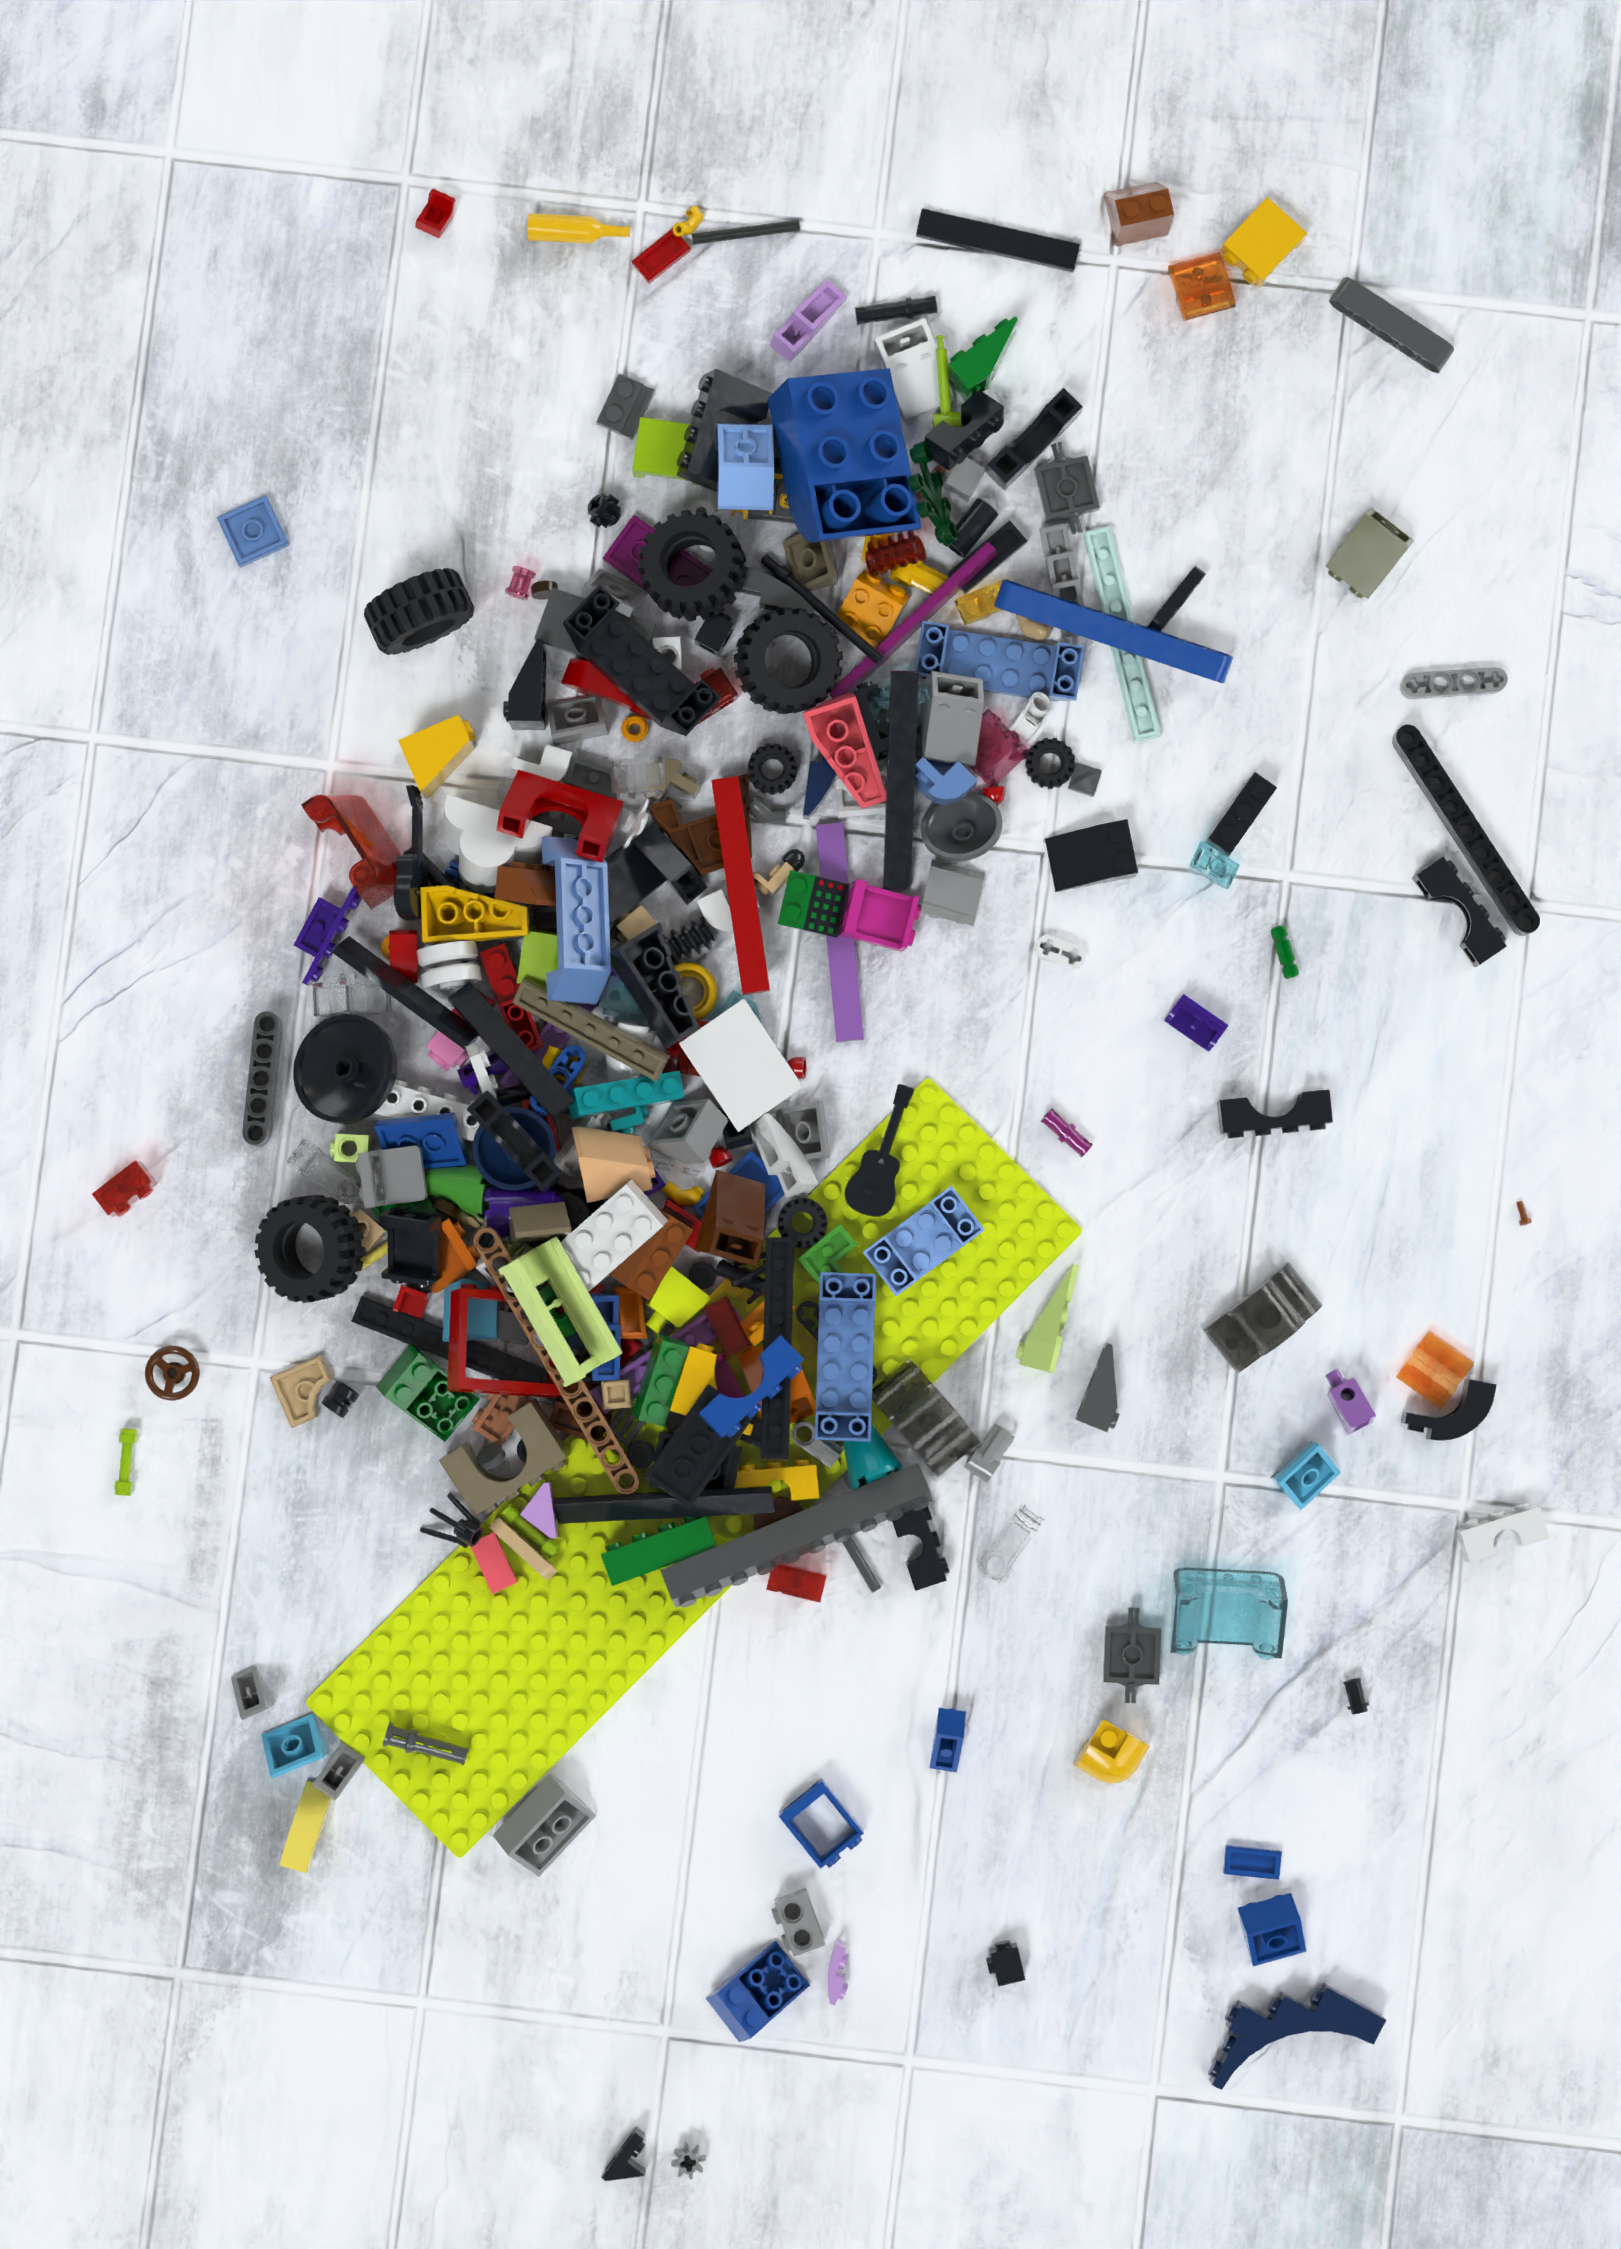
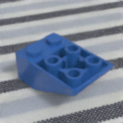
M775 1941L727 1978L705 1999L740 2043L755 2036L805 1991L810 1984L777 1941Z

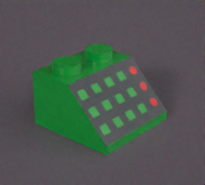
M790 870L778 924L838 938L850 884Z

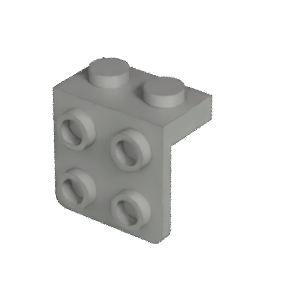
M419 1146L357 1153L356 1170L361 1177L362 1186L359 1193L360 1199L364 1203V1208L422 1201L427 1198L422 1150Z

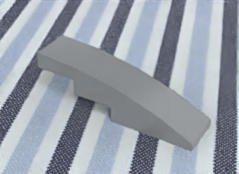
M1067 523L1039 528L1052 595L1084 605ZM1060 629L1062 638L1076 636V634Z

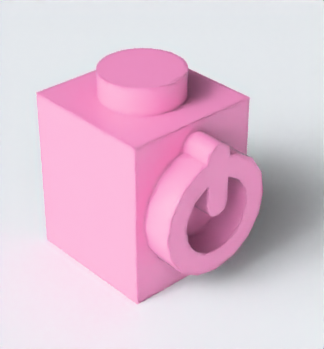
M440 1031L426 1045L430 1049L427 1055L446 1071L450 1067L454 1069L457 1065L459 1067L463 1066L469 1059L467 1050L461 1048Z

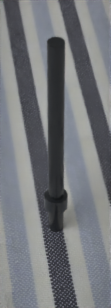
M768 554L761 559V563L774 574V578L788 585L801 595L817 613L875 664L878 665L882 662L884 656L795 579L792 571L786 566L779 565Z

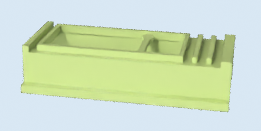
M557 1236L498 1269L500 1275H504L559 1371L564 1380V1387L580 1381L593 1369L622 1354L620 1347ZM548 1280L558 1297L547 1307L535 1288ZM563 1306L591 1358L580 1365L549 1312L554 1307Z

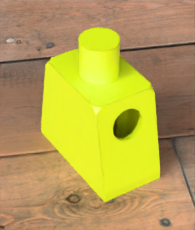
M671 1266L651 1299L646 1301V1305L655 1312L645 1325L657 1334L660 1333L667 1322L679 1329L707 1304L711 1297Z

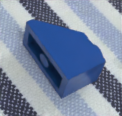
M938 1708L930 1769L957 1772L964 1739L966 1711Z

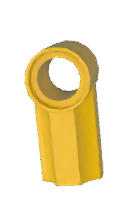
M901 551L889 574V577L895 582L906 587L912 586L930 596L947 580L948 576L922 564L923 562L919 558L905 551Z

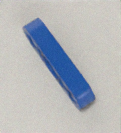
M576 1045L567 1046L548 1070L553 1076L562 1075L565 1077L566 1082L563 1087L566 1091L569 1090L585 1067L586 1054L584 1050ZM578 1055L579 1062H572L568 1072L565 1069L569 1063L568 1056L574 1057ZM531 1096V1110L539 1116H547L546 1111L539 1107L538 1102Z

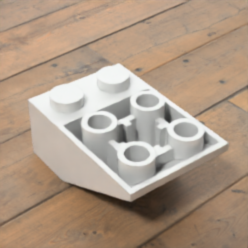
M920 319L875 337V351L882 368H890L896 401L904 421L940 407L936 360L937 346L926 319ZM950 387V400L953 402L955 398Z

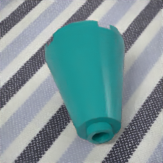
M872 1423L871 1442L843 1441L852 1490L903 1469L900 1461Z

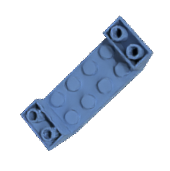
M922 620L914 671H918L919 677L926 679L932 671L983 679V691L1023 698H1029L1035 692H1042L1051 701H1076L1085 646L1058 642L1057 646L957 631L949 629L948 624Z
M543 836L542 862L547 865H555L558 970L546 973L547 1001L597 1004L611 973L607 862L605 859L600 863L577 856L576 851L579 841L577 839Z
M820 1272L815 1440L871 1442L876 1274Z

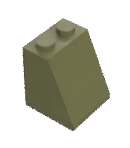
M1371 508L1325 566L1329 569L1328 574L1335 580L1341 582L1343 579L1351 586L1349 590L1361 599L1363 597L1369 599L1415 540L1375 509Z

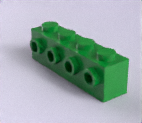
M707 1516L684 1517L685 1523L674 1526L673 1522L657 1527L659 1533L648 1536L646 1531L632 1536L633 1542L623 1546L621 1541L605 1546L606 1552H603L601 1557L611 1585H617L717 1547L718 1545Z

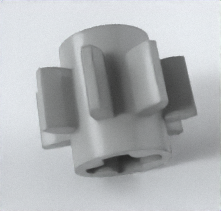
M685 2142L684 2149L681 2151L676 2148L674 2149V2154L678 2159L673 2160L671 2166H678V2177L682 2176L683 2173L689 2174L691 2180L696 2170L700 2173L703 2172L704 2168L699 2162L705 2161L706 2155H699V2144L693 2148L689 2147L688 2143ZM686 2155H689L690 2159L693 2160V2165L688 2166L687 2162L684 2161Z

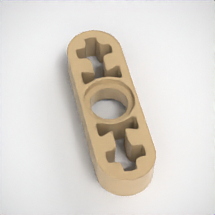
M500 1516L489 1526L498 1537L546 1580L549 1581L558 1571L545 1556Z

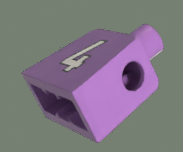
M1340 1368L1325 1375L1332 1387L1327 1396L1347 1434L1350 1435L1371 1424L1376 1414L1356 1380L1352 1378L1347 1381ZM1347 1393L1351 1396L1352 1400L1345 1401L1341 1395Z

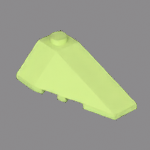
M1071 1265L1027 1334L1024 1343L1019 1342L1015 1358L1020 1359L1019 1365L1049 1373L1055 1372L1063 1339L1060 1334L1067 1321V1306L1072 1298L1079 1265Z

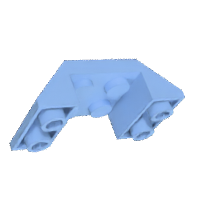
M716 422L718 509L773 510L774 452L772 424Z
M950 1186L863 1253L894 1295L898 1296L985 1229L955 1189Z

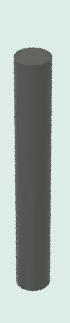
M851 1537L847 1541L842 1542L870 1591L873 1593L880 1589L879 1582L853 1538Z

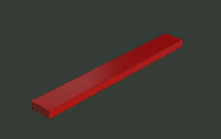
M739 776L713 779L711 782L742 994L770 991Z

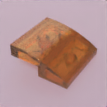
M1220 252L1168 266V274L1176 293V302L1183 321L1236 307L1230 280Z
M1429 1329L1408 1357L1396 1378L1436 1407L1442 1409L1458 1389L1459 1383L1473 1367L1474 1361Z

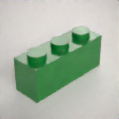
M656 1334L632 1413L638 1420L665 1426L689 1349L682 1340Z

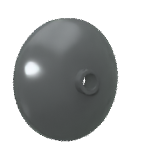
M969 792L956 803L947 805L933 803L928 808L921 821L922 840L926 848L941 859L957 862L972 860L988 852L997 843L1003 828L1002 816L998 806L991 799L979 793Z

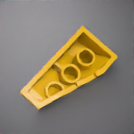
M447 885L420 887L423 943L437 945L456 941L477 942L529 935L528 907Z

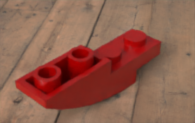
M505 943L480 952V958L504 1021L531 1051L543 1047L544 1045L532 1013L512 1003L520 984L517 983L518 975Z

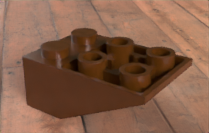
M716 1170L695 1250L757 1267L764 1242L765 1183Z

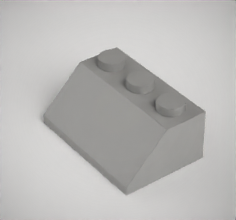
M549 1774L492 1836L508 1856L540 1877L597 1815L565 1784Z

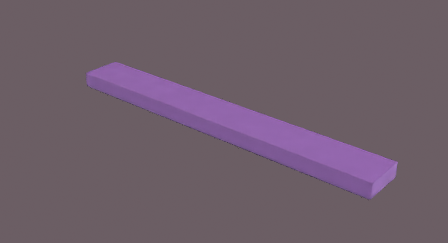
M843 822L816 825L820 877L849 884ZM840 935L838 938L826 936L836 1042L864 1040L854 939Z

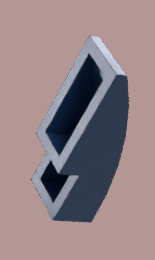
M823 755L821 762L810 761L803 819L809 820L817 811L835 782L837 774Z

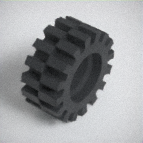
M1047 737L1043 738L1042 741L1038 740L1029 749L1025 762L1026 773L1034 784L1037 783L1039 785L1038 787H1048V789H1053V787L1059 788L1072 776L1075 769V755L1072 753V748L1068 747L1065 741H1059L1055 737L1052 739ZM1047 753L1057 755L1061 761L1060 769L1055 773L1044 772L1040 767V759L1043 755Z
M767 743L764 747H758L757 751L751 754V758L748 761V775L756 789L761 790V793L764 794L770 793V795H775V793L781 794L784 790L791 787V784L796 779L797 764L794 755L788 751V748L785 746L781 747L777 743H774V745ZM769 759H776L783 766L781 776L776 779H768L762 773V765Z
M798 1198L789 1201L782 1207L778 1215L777 1223L781 1237H794V1246L798 1248L811 1247L824 1236L827 1229V1217L824 1209L817 1202L809 1198ZM799 1212H806L813 1219L812 1229L805 1234L797 1233L791 1225L793 1216Z

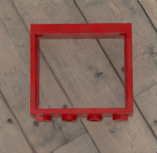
M461 1284V1288L451 1291L447 1391L541 1398L562 1396L548 1371L547 1383L465 1378L468 1299L507 1301L498 1286H488L487 1290L477 1289L475 1284ZM560 1305V1307L556 1308V1311L564 1313L563 1306ZM549 1357V1359H548L549 1363H550L552 1366L556 1367L555 1364L553 1363L551 1357Z

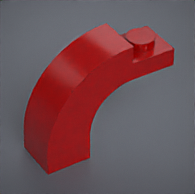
M570 658L561 684L581 694L608 700L645 719L652 720L590 662Z

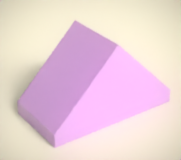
M545 1482L520 1515L552 1539L559 1537L556 1515L552 1505L554 1499L552 1483Z

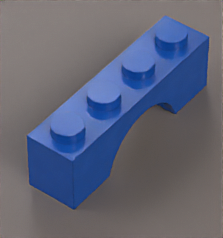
M781 1335L759 1356L763 1375L759 1387L753 1393L741 1398H731L719 1393L698 1414L721 1439L725 1435L731 1438L742 1428L739 1422L746 1415L751 1419L762 1408L759 1403L766 1396L772 1399L783 1388L779 1384L786 1377L792 1380L803 1369L799 1364L804 1359Z

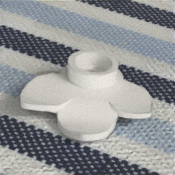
M646 798L636 814L630 811L624 819L620 831L625 833L622 847L627 848L634 835H639L644 830L649 818L648 813L645 812L649 799Z

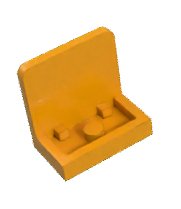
M863 570L855 579L837 615L876 648L888 637L898 615L906 607L911 596L907 595L900 586L890 585L883 581L879 574Z

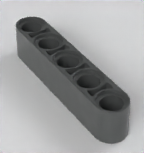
M1349 277L1342 279L1329 299V303L1336 310L1431 372L1440 373L1455 351L1448 341Z
M269 1011L259 1013L254 1021L242 1129L244 1140L248 1144L257 1147L266 1145L271 1138L283 1030L281 1019ZM267 1018H273L275 1021L274 1028L269 1032H265L262 1028L263 1021ZM264 1045H270L272 1048V1054L267 1059H261L259 1055L260 1048ZM261 1072H267L269 1075V1081L265 1086H258L256 1078ZM263 1099L266 1102V1109L264 1112L256 1114L253 1110V1105L257 1100ZM256 1126H260L263 1130V1136L260 1140L253 1141L250 1136L251 1130Z

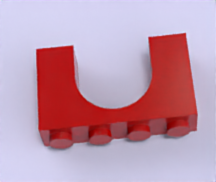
M518 769L500 808L496 831L523 839L529 823L535 815L545 811L564 812L576 818L583 826L579 835L576 855L602 863L620 822L624 801Z

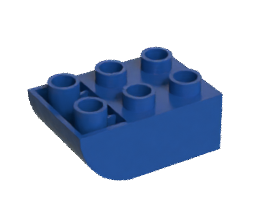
M890 368L786 379L767 400L787 501L792 518L800 534L807 541L815 543L920 530L922 525L917 511L916 495L911 490L908 482L911 470Z

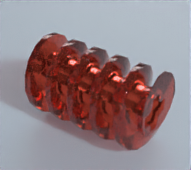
M908 531V538H905L902 532L898 533L897 542L892 535H889L887 537V545L882 538L878 539L877 548L872 541L868 542L865 561L869 573L875 577L878 573H887L888 569L895 571L898 569V566L905 568L908 566V563L914 565L918 563V560L924 562L927 556L920 537L915 535L914 531Z

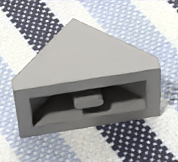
M257 1666L231 1677L239 1715L242 1720L274 1705Z
M342 1743L312 1785L336 1801L365 1758Z

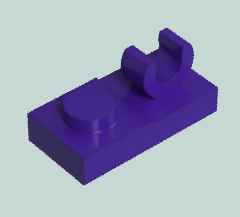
M493 1052L487 1054L490 1066L485 1068L488 1075H500L508 1071V1068ZM472 1063L458 1069L457 1072L465 1089L470 1087L471 1092L476 1095L478 1092L475 1085L478 1083V1079Z

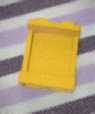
M1266 197L1223 243L1221 248L1222 257L1230 266L1239 268L1247 282L1261 287L1266 278L1280 263L1304 242L1307 232L1272 200Z

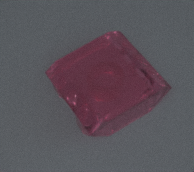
M987 709L982 714L976 763L974 767L970 768L989 787L998 786L999 782L1013 768L1026 759L1029 749L1022 743L1019 735L1015 731H1010L990 709Z

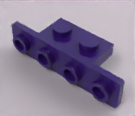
M352 887L342 908L318 897L293 945L315 957L302 981L303 984L311 985L312 982L317 983L324 971V968L321 967L325 958L330 959L337 946L334 941L338 933L342 935L350 920L346 919L351 909L355 911L362 900V896L359 895L362 890L360 887Z

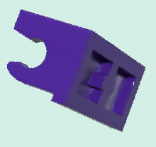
M1185 994L1179 998L1164 1020L1207 1052H1210L1229 1026Z

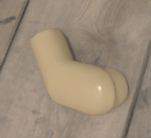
M1015 614L1022 633L1026 637L1044 640L1051 635L1052 630L1049 625Z

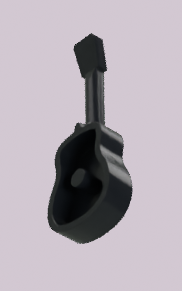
M406 785L412 806V847L404 851L403 855L397 857V877L394 886L396 912L406 921L422 920L420 887H429L428 863L423 857V801L419 788L414 785Z
M902 1084L897 1085L893 1101L894 1107L879 1151L867 1150L863 1154L859 1170L850 1178L846 1185V1203L860 1214L881 1217L886 1215L894 1205L896 1195L894 1180L899 1171L900 1163L897 1158L890 1155V1151L904 1109H907L914 1093V1089Z

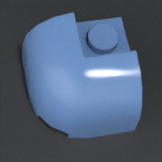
M922 757L915 764V787L926 798L937 804L947 805L958 802L976 786L978 781L959 761L954 765L926 760Z

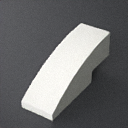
M764 1114L750 1129L768 1175L778 1176L786 1199L804 1198L818 1185L815 1175L803 1153L784 1128L770 1114Z

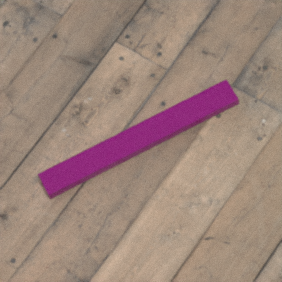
M986 542L875 648L884 656L882 662L877 665L869 657H866L837 684L833 691L829 692L831 698L856 690L857 685L862 684L922 627V620L928 621L997 555L995 548L989 542Z

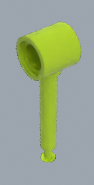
M937 335L938 349H936L941 412L932 414L933 428L942 421L953 427H962L960 411L951 412L947 348H944L943 338L946 337L944 335Z

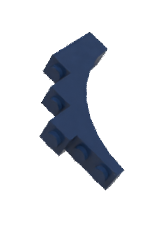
M1325 1983L1322 1984L1321 1988L1317 1987L1314 1990L1310 1999L1311 2007L1281 1991L1278 1997L1274 1996L1267 2008V2011L1270 2012L1268 2016L1238 2000L1235 2006L1232 2004L1229 2007L1224 2018L1227 2020L1225 2025L1228 2030L1234 2033L1232 2036L1228 2035L1225 2038L1221 2050L1224 2051L1219 2061L1214 2060L1209 2069V2081L1214 2087L1222 2090L1232 2074L1249 2056L1267 2044L1290 2035L1305 2032H1335L1354 2036L1374 2045L1387 2020L1382 2014Z

